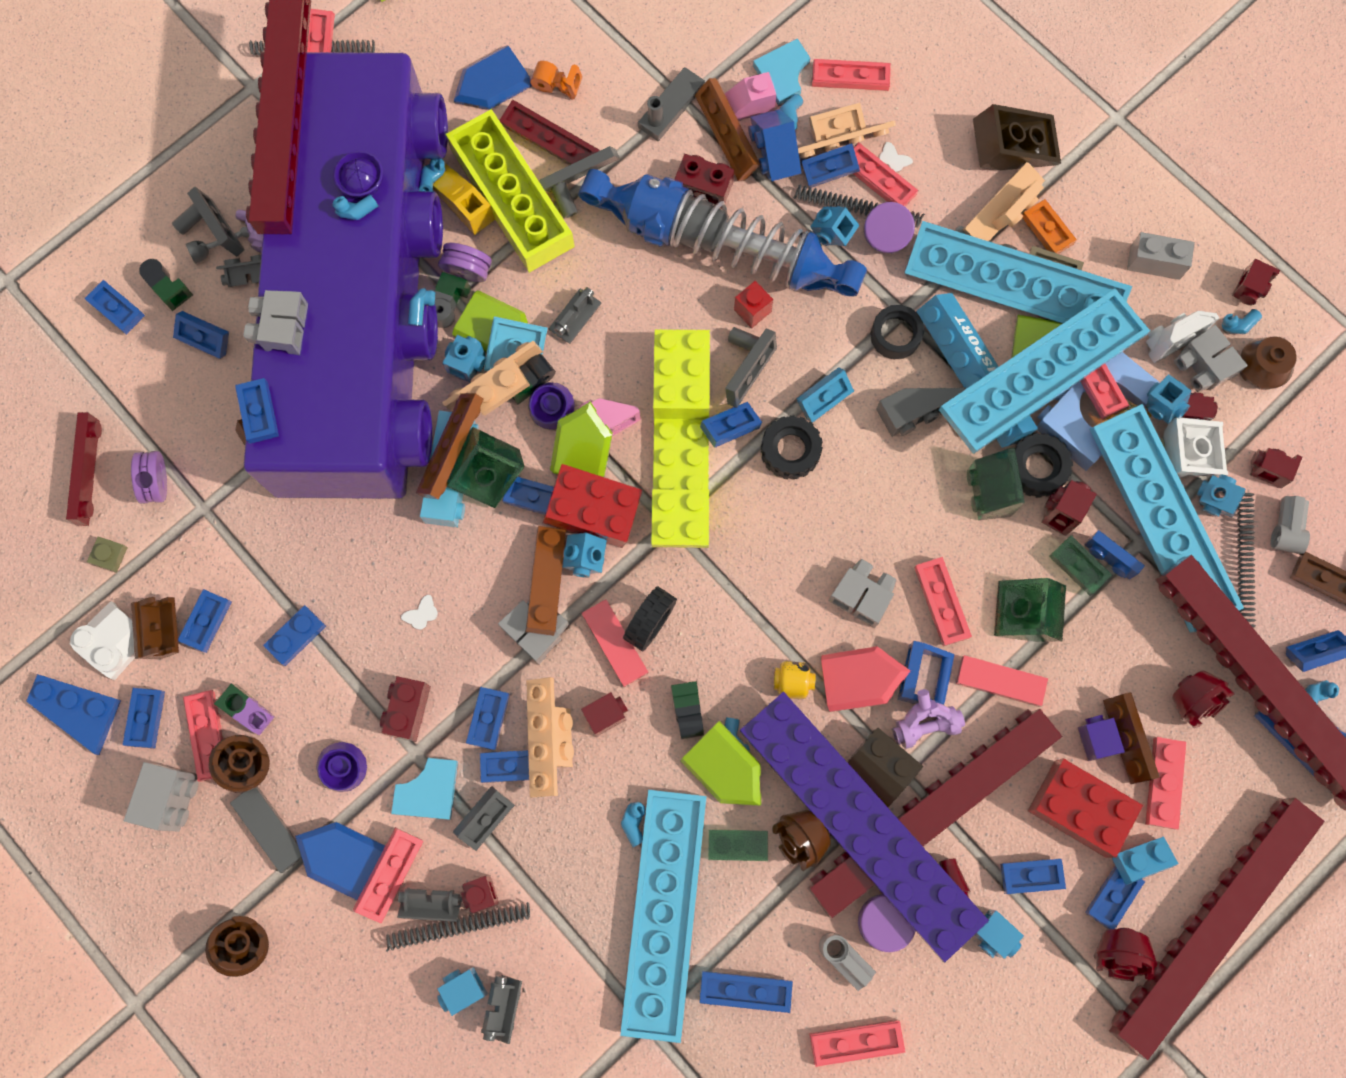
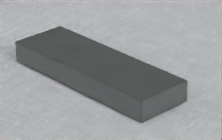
M258 786L243 792L230 802L280 873H284L302 859L296 838Z

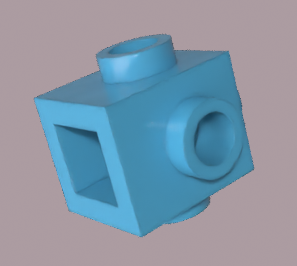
M824 206L817 213L816 219L810 228L817 234L821 244L825 246H846L859 227V224L846 207Z
M457 335L454 342H450L445 350L443 365L447 373L471 383L470 381L477 371L481 372L484 368L486 355L478 340L470 336L463 338Z
M1168 374L1160 383L1156 382L1148 391L1147 396L1149 398L1146 408L1154 418L1169 424L1175 417L1180 419L1189 409L1190 405L1187 403L1192 391Z
M1220 474L1219 478L1212 475L1209 482L1204 480L1197 495L1201 497L1200 505L1204 506L1203 511L1217 517L1222 513L1233 518L1246 489L1235 485L1237 482L1235 479ZM1217 493H1223L1225 496L1223 498H1217L1214 495Z
M588 533L567 535L562 568L572 570L574 576L589 578L590 574L602 573L607 540Z

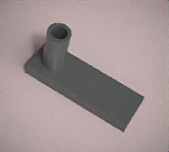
M684 67L659 97L652 96L648 99V111L638 121V128L659 142L695 99V94L705 84V80Z
M609 146L540 179L539 182L545 191L553 192L563 218H569L577 214L578 211L567 184L587 175L588 170H598L619 160L620 157L617 150Z
M193 187L187 193L193 204L176 218L172 225L179 233L184 235L203 218L219 244L238 257L245 249L213 200L198 188Z
M736 327L730 331L728 342L750 352L725 388L728 405L735 408L739 406L776 351L775 331L766 328L760 337Z

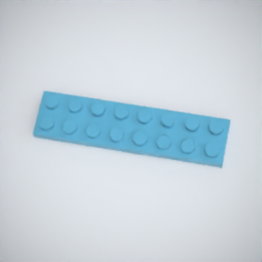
M925 221L921 223L905 270V274L1060 323H1065L1113 289H1116L1127 302L1133 287Z
M1113 289L943 404L939 411L974 454L1145 337L1150 330L1119 292Z
M1143 404L1090 428L1089 430L1161 575L1179 560L1192 554L1238 610L1243 609L1244 607ZM1185 621L1190 633L1197 631L1190 622Z
M648 790L620 1036L681 1043L707 796Z

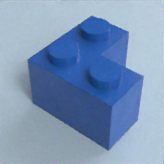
M781 109L751 116L752 125L748 126L751 141L756 143L758 149H761L762 158H759L761 173L765 174L770 181L802 174L794 121Z

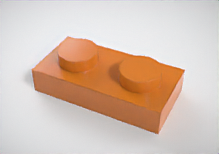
M1046 199L1022 214V219L1047 251L1059 254L1074 245L1077 240Z

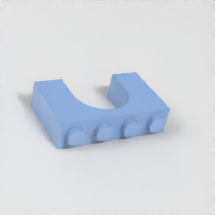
M1121 352L1105 364L1127 400L1129 407L1133 409L1141 404L1145 407L1149 398L1147 396L1148 391L1156 382H1160ZM1079 381L1071 389L1066 390L1055 398L1059 402L1053 408L1048 405L1037 418L1041 422L1037 425V431L1042 435L1045 433L1059 438L1060 442L1065 443L1068 451L1070 450L1071 459L1087 471L1102 454L1089 430L1092 427L1084 420L1080 411V398L1086 391Z

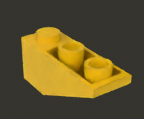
M445 163V172L443 176L433 183V190L475 236L495 220L491 205L472 184Z

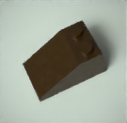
M992 104L973 118L980 168L1001 171L1020 169L1027 162L1033 168L1061 164L1054 115Z
M879 728L871 732L847 761L887 807L897 799L924 767Z

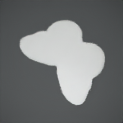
M890 142L885 143L883 152L879 157L885 164H889V167L895 172L913 163L912 158L909 156L898 155L894 145Z
M424 596L418 610L405 612L401 619L412 624L415 629L421 630L425 628L427 621L435 620L438 614L437 609L434 607L432 596Z

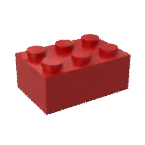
M562 464L558 471L542 523L575 534L588 533L607 540V544L623 548L629 538L642 489Z
M1063 758L1053 762L1028 812L1103 857L1116 858L1143 805Z

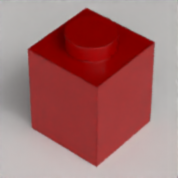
M754 281L735 297L734 311L753 328L772 312L774 299Z

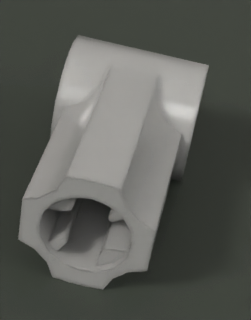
M1285 496L1281 498L1278 524L1271 535L1270 544L1273 549L1300 555L1304 554L1310 541V533L1306 530L1309 501L1305 497Z
M833 932L826 933L820 939L819 950L821 954L857 991L861 990L872 980L876 971L850 946L846 939ZM832 940H839L841 943L840 952L834 956L829 955L827 945Z

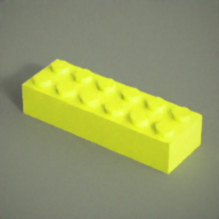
M492 109L446 134L452 153L473 186L491 205L496 222L529 273L575 247L571 230Z

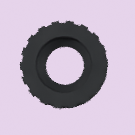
M795 415L783 416L777 421L774 420L770 427H767L761 443L763 463L765 462L766 468L769 471L771 470L775 476H781L787 480L788 478L795 480L799 479V477L807 476L810 471L815 469L822 453L823 441L822 437L820 438L819 430L813 426L812 422L806 421L803 417H795ZM795 435L804 442L805 452L799 459L787 460L779 454L778 443L783 437Z
M1036 433L1030 437L1023 438L1011 451L1010 458L1007 460V474L1010 476L1012 485L1014 484L1017 490L1024 492L1025 495L1036 496L1035 498L1047 497L1056 492L1060 485L1063 486L1068 481L1073 471L1071 470L1073 466L1072 455L1064 442L1062 443L1058 440L1059 438L1045 433L1043 435ZM1034 453L1047 455L1053 463L1052 473L1046 478L1033 477L1026 468V461L1030 455Z
M656 586L630 621L623 639L642 652L646 650L667 621L677 598Z

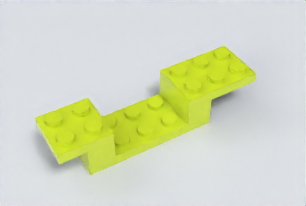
M655 329L652 547L709 548V439L700 428L703 420L709 418L710 330Z

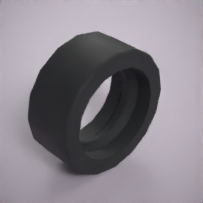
M890 305L882 309L875 317L870 332L871 343L876 351L886 358L893 360L904 359L912 355L919 347L924 334V324L918 313L911 307ZM889 319L905 321L913 330L911 341L901 346L890 344L882 336L881 329L883 324Z

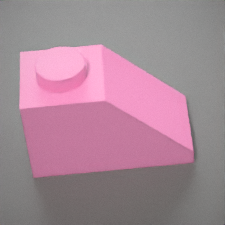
M769 72L744 78L725 93L738 121L775 110L776 91Z
M599 398L595 401H586L579 406L581 408V406L591 401L602 422L607 424L612 431V436L641 420L640 411L637 407Z

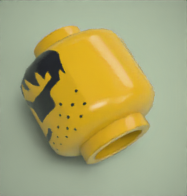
M783 661L779 668L775 667L774 690H778L779 695L784 691L790 699H805L808 696L809 690L815 689L816 674L810 673V667L805 662Z

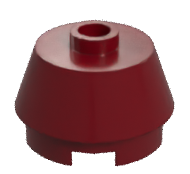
M1204 670L1193 676L1188 675L1178 684L1179 688L1172 696L1182 721H1187L1193 728H1198L1203 724L1200 721L1202 718L1206 719L1210 716L1214 718L1230 703L1227 697L1235 695L1228 687L1229 683Z
M1131 928L1106 930L1094 953L1097 971L1108 970V977L1123 981L1134 982L1135 976L1145 975V979L1151 980L1154 978V968L1158 965L1149 937Z

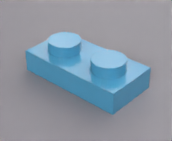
M838 367L796 398L806 419L813 423L853 393L854 389L845 370Z
M1164 836L1120 852L1116 858H1112L1125 885L1173 868L1179 864Z

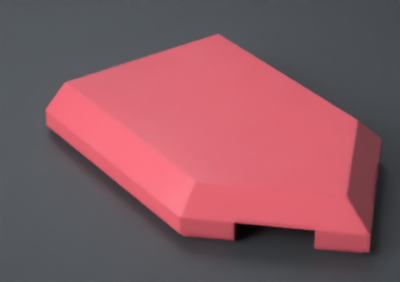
M878 646L822 655L821 658L827 706L830 712L887 704L894 691L910 673L908 668Z

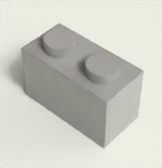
M1140 232L1130 246L1127 270L1180 280L1192 266L1195 242Z

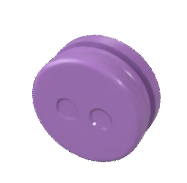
M885 202L877 205L870 211L864 224V234L867 242L872 248L882 253H894L903 249L911 241L915 230V223L911 212L905 206L896 202Z
M450 242L444 244L443 255L438 262V266L443 271L472 282L486 281L488 268H490L492 262L487 254L459 243Z
M159 451L134 453L131 461V479L136 500L140 504L164 502L167 496V473L162 454Z
M883 894L871 897L860 909L858 928L862 938L871 947L882 952H896L905 948L913 939L915 930Z

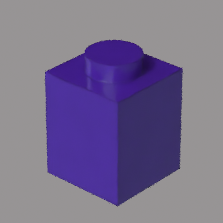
M1103 715L1085 719L1087 725L1078 727L1088 761L1125 752L1114 718L1104 720Z

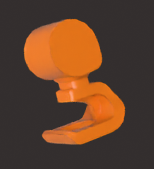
M538 61L530 83L535 89L547 93H552L553 89L558 87L562 93L573 100L576 98L583 77L579 67L575 64L571 66L566 78L564 72H559L553 63Z

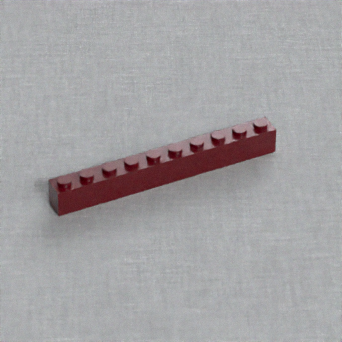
M269 0V2L265 3L267 27H263L265 49L260 54L263 71L262 77L258 78V89L260 92V102L256 103L258 126L253 130V139L256 145L255 153L251 155L253 179H250L248 183L251 202L250 206L246 208L247 222L252 225L257 234H292L311 0Z
M1192 554L1179 560L1155 579L1159 584L1160 592L1174 602L1178 607L1179 615L1194 626L1199 639L1213 649L1217 654L1216 659L1233 673L1236 677L1237 685L1253 697L1257 709L1272 720L1275 724L1276 732L1292 744L1296 756L1311 767L1314 771L1315 779L1331 791L1334 795L1335 803L1346 811V738Z
M1027 709L1015 718L1017 724L1010 730L1007 726L999 730L992 736L995 739L988 747L985 744L980 745L970 753L973 758L964 765L960 761L947 771L950 776L946 780L941 782L937 779L925 788L928 794L918 800L917 797H914L902 806L905 812L897 818L922 846L929 843L1063 737L1041 709L1033 712ZM843 852L833 860L836 866L827 873L822 869L809 879L812 884L808 887V890L830 918L835 917L875 885L846 852Z
M1297 798L1279 799L1272 805L1269 811L1271 813L1266 822H1261L1252 833L1254 838L1248 845H1244L1236 853L1235 858L1237 861L1231 868L1229 867L1221 873L1218 878L1219 885L1214 891L1208 892L1203 897L1200 903L1202 905L1201 909L1196 915H1191L1183 925L1185 930L1180 937L1174 938L1165 949L1167 954L1161 962H1157L1158 965L1154 968V978L1147 980L1143 986L1139 985L1130 995L1129 999L1131 1002L1126 1009L1118 1011L1111 1022L1113 1026L1109 1032L1137 1056L1146 1060L1150 1059L1325 822Z

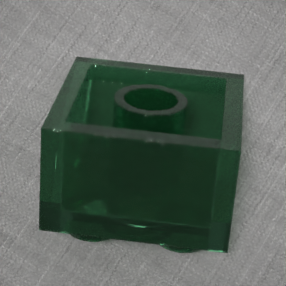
M472 427L447 480V487L496 508L525 467L520 449Z
M1009 448L976 459L969 467V470H967V482L969 486L973 487L974 496L971 498L972 510L974 513H977L978 521L1011 517L1025 503L1015 448Z
M1050 578L998 581L994 636L1033 642H1062L1066 585Z

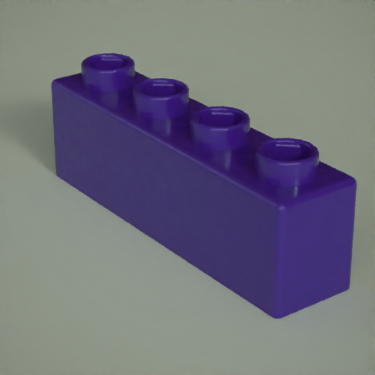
M307 52L292 234H263L258 297H264L265 290L301 292L308 303L305 327L302 328L304 333L300 355L288 354L285 350L277 349L265 351L260 344H254L251 381L265 378L268 382L279 436L251 444L246 440L244 455L245 471L275 498L400 499L407 492L408 467H426L430 461L432 450L431 411L428 402L425 400L412 399L414 360H432L436 353L438 340L436 305H424L422 326L408 325L410 300L418 292L420 258H437L442 249L443 218L439 196L434 191H419L421 170L425 167V159H442L446 156L448 121L446 105L442 94L422 93L412 60L406 53ZM355 151H365L375 155L383 168L381 186L372 195L378 207L359 220L341 218L335 213L333 201L337 197L343 196L348 202L358 203L362 199L353 198L341 192L333 178L334 167L339 159L346 154ZM256 316V324H259L260 317Z

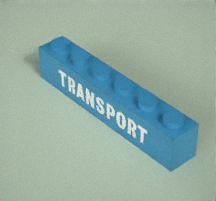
M952 293L935 295L916 311L964 388L967 389L999 367ZM1028 416L996 439L1002 448L1019 443L1038 428L1031 416Z

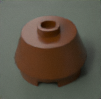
M1277 336L1254 339L1241 352L1240 356L1248 366L1240 374L1245 381L1248 379L1254 385L1259 386L1258 389L1261 390L1281 387L1291 379L1297 360L1295 348L1289 341Z
M233 735L221 740L213 748L209 757V771L213 780L220 787L231 792H245L254 789L264 781L270 767L269 755L264 745L258 739L246 735Z
M809 810L782 815L780 821L772 827L773 834H779L783 843L778 846L781 853L792 866L797 863L800 864L802 871L809 867H816L831 845L830 836L824 824Z
M234 916L232 919L216 926L210 933L205 947L206 958L210 966L222 975L230 977L244 976L253 972L263 963L268 953L269 940L264 928L254 919L246 916Z

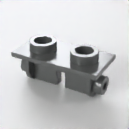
M261 255L250 256L251 261L241 263L240 258L224 260L223 266L216 267V269L224 270V275H221L222 285H228L229 288L248 284L246 274H251L252 283H259Z
M586 287L584 290L580 288L548 330L571 344L602 302L593 297L594 292L590 288Z
M406 887L405 890L399 891L398 902L401 904L397 918L457 922L462 897H460V894H456L454 890H432L431 895H427L426 890Z
M502 975L495 976V981H491L487 1004L495 1006V1010H486L483 1028L481 1029V1033H484L483 1040H498L510 1044L521 994V980Z

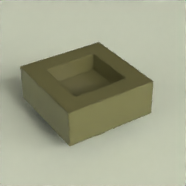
M98 536L87 563L117 573L128 547Z

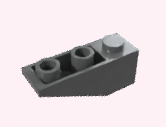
M904 388L880 400L876 410L892 437L899 433L901 436L912 432L916 428L915 425L923 421L925 424L936 420L940 416L939 413H941L939 411L940 407L966 388Z

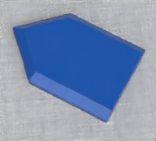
M506 45L463 69L454 97V103L462 105L467 103L479 106L481 109L490 110L532 87L530 83L531 78L511 48Z
M338 822L295 836L307 876L355 900H358L385 848V845Z

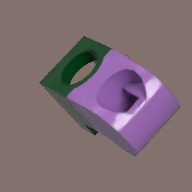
M231 683L214 703L225 713L259 736L275 718L270 711L260 705L257 700L237 684Z

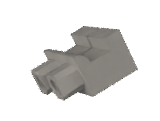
M265 290L264 297H250L249 313L251 316L260 317V323H247L244 329V338L248 342L260 344L265 351L277 349L285 350L288 354L300 355L304 333L302 328L305 327L308 303L301 292Z
M1214 325L1192 340L1174 360V363L1182 371L1191 366L1195 370L1197 375L1190 382L1196 392L1207 388L1211 391L1219 384L1237 376L1248 366L1233 346L1224 351L1230 345V342L1217 325Z
M860 559L853 569H848L829 601L851 614L863 592H866L853 616L875 628L894 596L892 591L896 578L883 572L878 582H873L867 578L873 566L867 561Z
M523 600L498 625L540 665L547 657L546 655L562 640L560 635L569 623L557 613L554 636L525 632L529 601L526 603Z

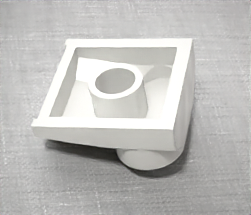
M1196 311L1189 315L1183 313L1170 322L1171 325L1166 328L1162 325L1148 333L1150 338L1146 341L1150 348L1149 357L1156 363L1187 346L1192 340L1207 331L1219 319L1217 313Z
M1176 417L1168 424L1163 435L1165 450L1179 478L1188 475H1228L1222 428L1223 422L1189 418L1178 419Z
M111 601L87 625L78 627L72 633L69 644L74 651L108 678L116 680L135 658L132 619Z

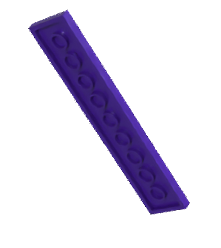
M784 691L740 729L742 735L808 810L821 820L830 835L942 962L945 963L989 922L985 915Z

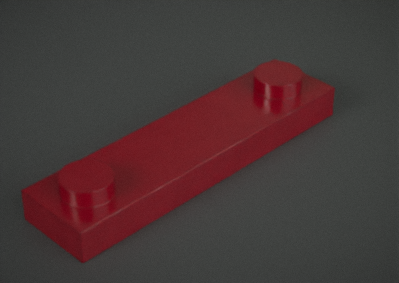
M513 99L499 120L503 127L569 165L600 151L598 148Z
M77 412L66 520L77 526H89L90 518L94 513L92 493L98 438L101 437L102 427L100 421L89 412Z

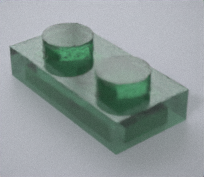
M1072 535L1049 555L1089 596L1093 595L1112 576Z
M709 830L708 860L768 861V831Z

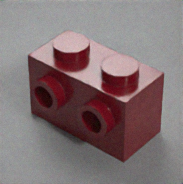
M684 153L675 180L683 182L684 187L692 190L694 197L705 194L707 201L716 205L721 201L726 203L734 182V169L723 163L716 164L705 160L701 156H691Z
M1071 480L1065 487L1060 485L1056 492L1052 493L1044 506L1048 510L1041 523L1064 536L1068 535L1082 523L1097 494L1091 491L1087 484L1080 481L1075 482Z
M396 676L395 683L391 682L387 693V699L390 700L388 710L383 711L380 719V728H383L381 733L390 737L417 742L431 686L422 681Z

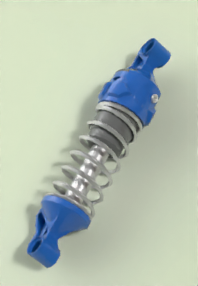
M590 169L578 193V196L587 204L612 211L629 232L643 236L645 242L659 247L665 244L675 248L682 244L693 248L694 255L700 249L709 252L714 251L712 256L713 262L717 260L722 245L736 249L731 263L732 268L737 266L742 252L754 256L750 271L751 275L756 273L762 259L773 262L770 275L771 282L775 281L781 266L787 267L789 271L785 285L794 291L800 288L807 291L827 288L841 295L854 297L858 295L867 272V268L863 264L853 260H847L843 264L834 265L822 250L816 233L808 231L803 233V230L799 229L793 233L787 244L783 243L785 236L783 223L775 224L766 237L764 236L765 219L763 215L757 216L746 230V213L743 208L736 210L731 218H729L724 201L715 205L707 201L705 194L694 197L692 190L684 187L683 182L670 177L660 179L646 174L634 182L614 187L607 174L597 169ZM741 213V226L738 227L733 225L734 221ZM760 221V233L752 232ZM780 228L779 241L772 239ZM799 235V242L797 247L792 246Z

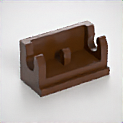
M149 597L138 602H132L135 659L161 660L179 653L175 597H166L156 601L155 597Z

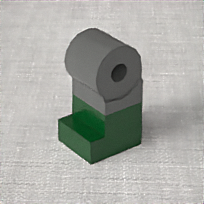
M445 272L441 273L434 290L436 293L435 305L439 328H447L453 324L455 320L454 310L460 296L468 298L471 290L466 279Z

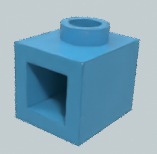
M989 909L985 914L989 922L975 934L981 941L979 947L991 958H994L995 955L1003 959L1007 956L1011 958L1021 948L1020 940L1024 935L997 910Z
M474 967L462 974L457 969L442 978L445 984L437 988L440 993L437 996L438 1002L444 1012L449 1011L451 1016L488 994Z

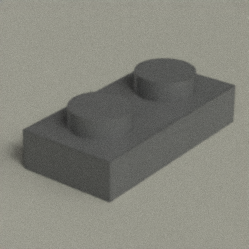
M491 786L454 829L453 833L477 851L515 805Z

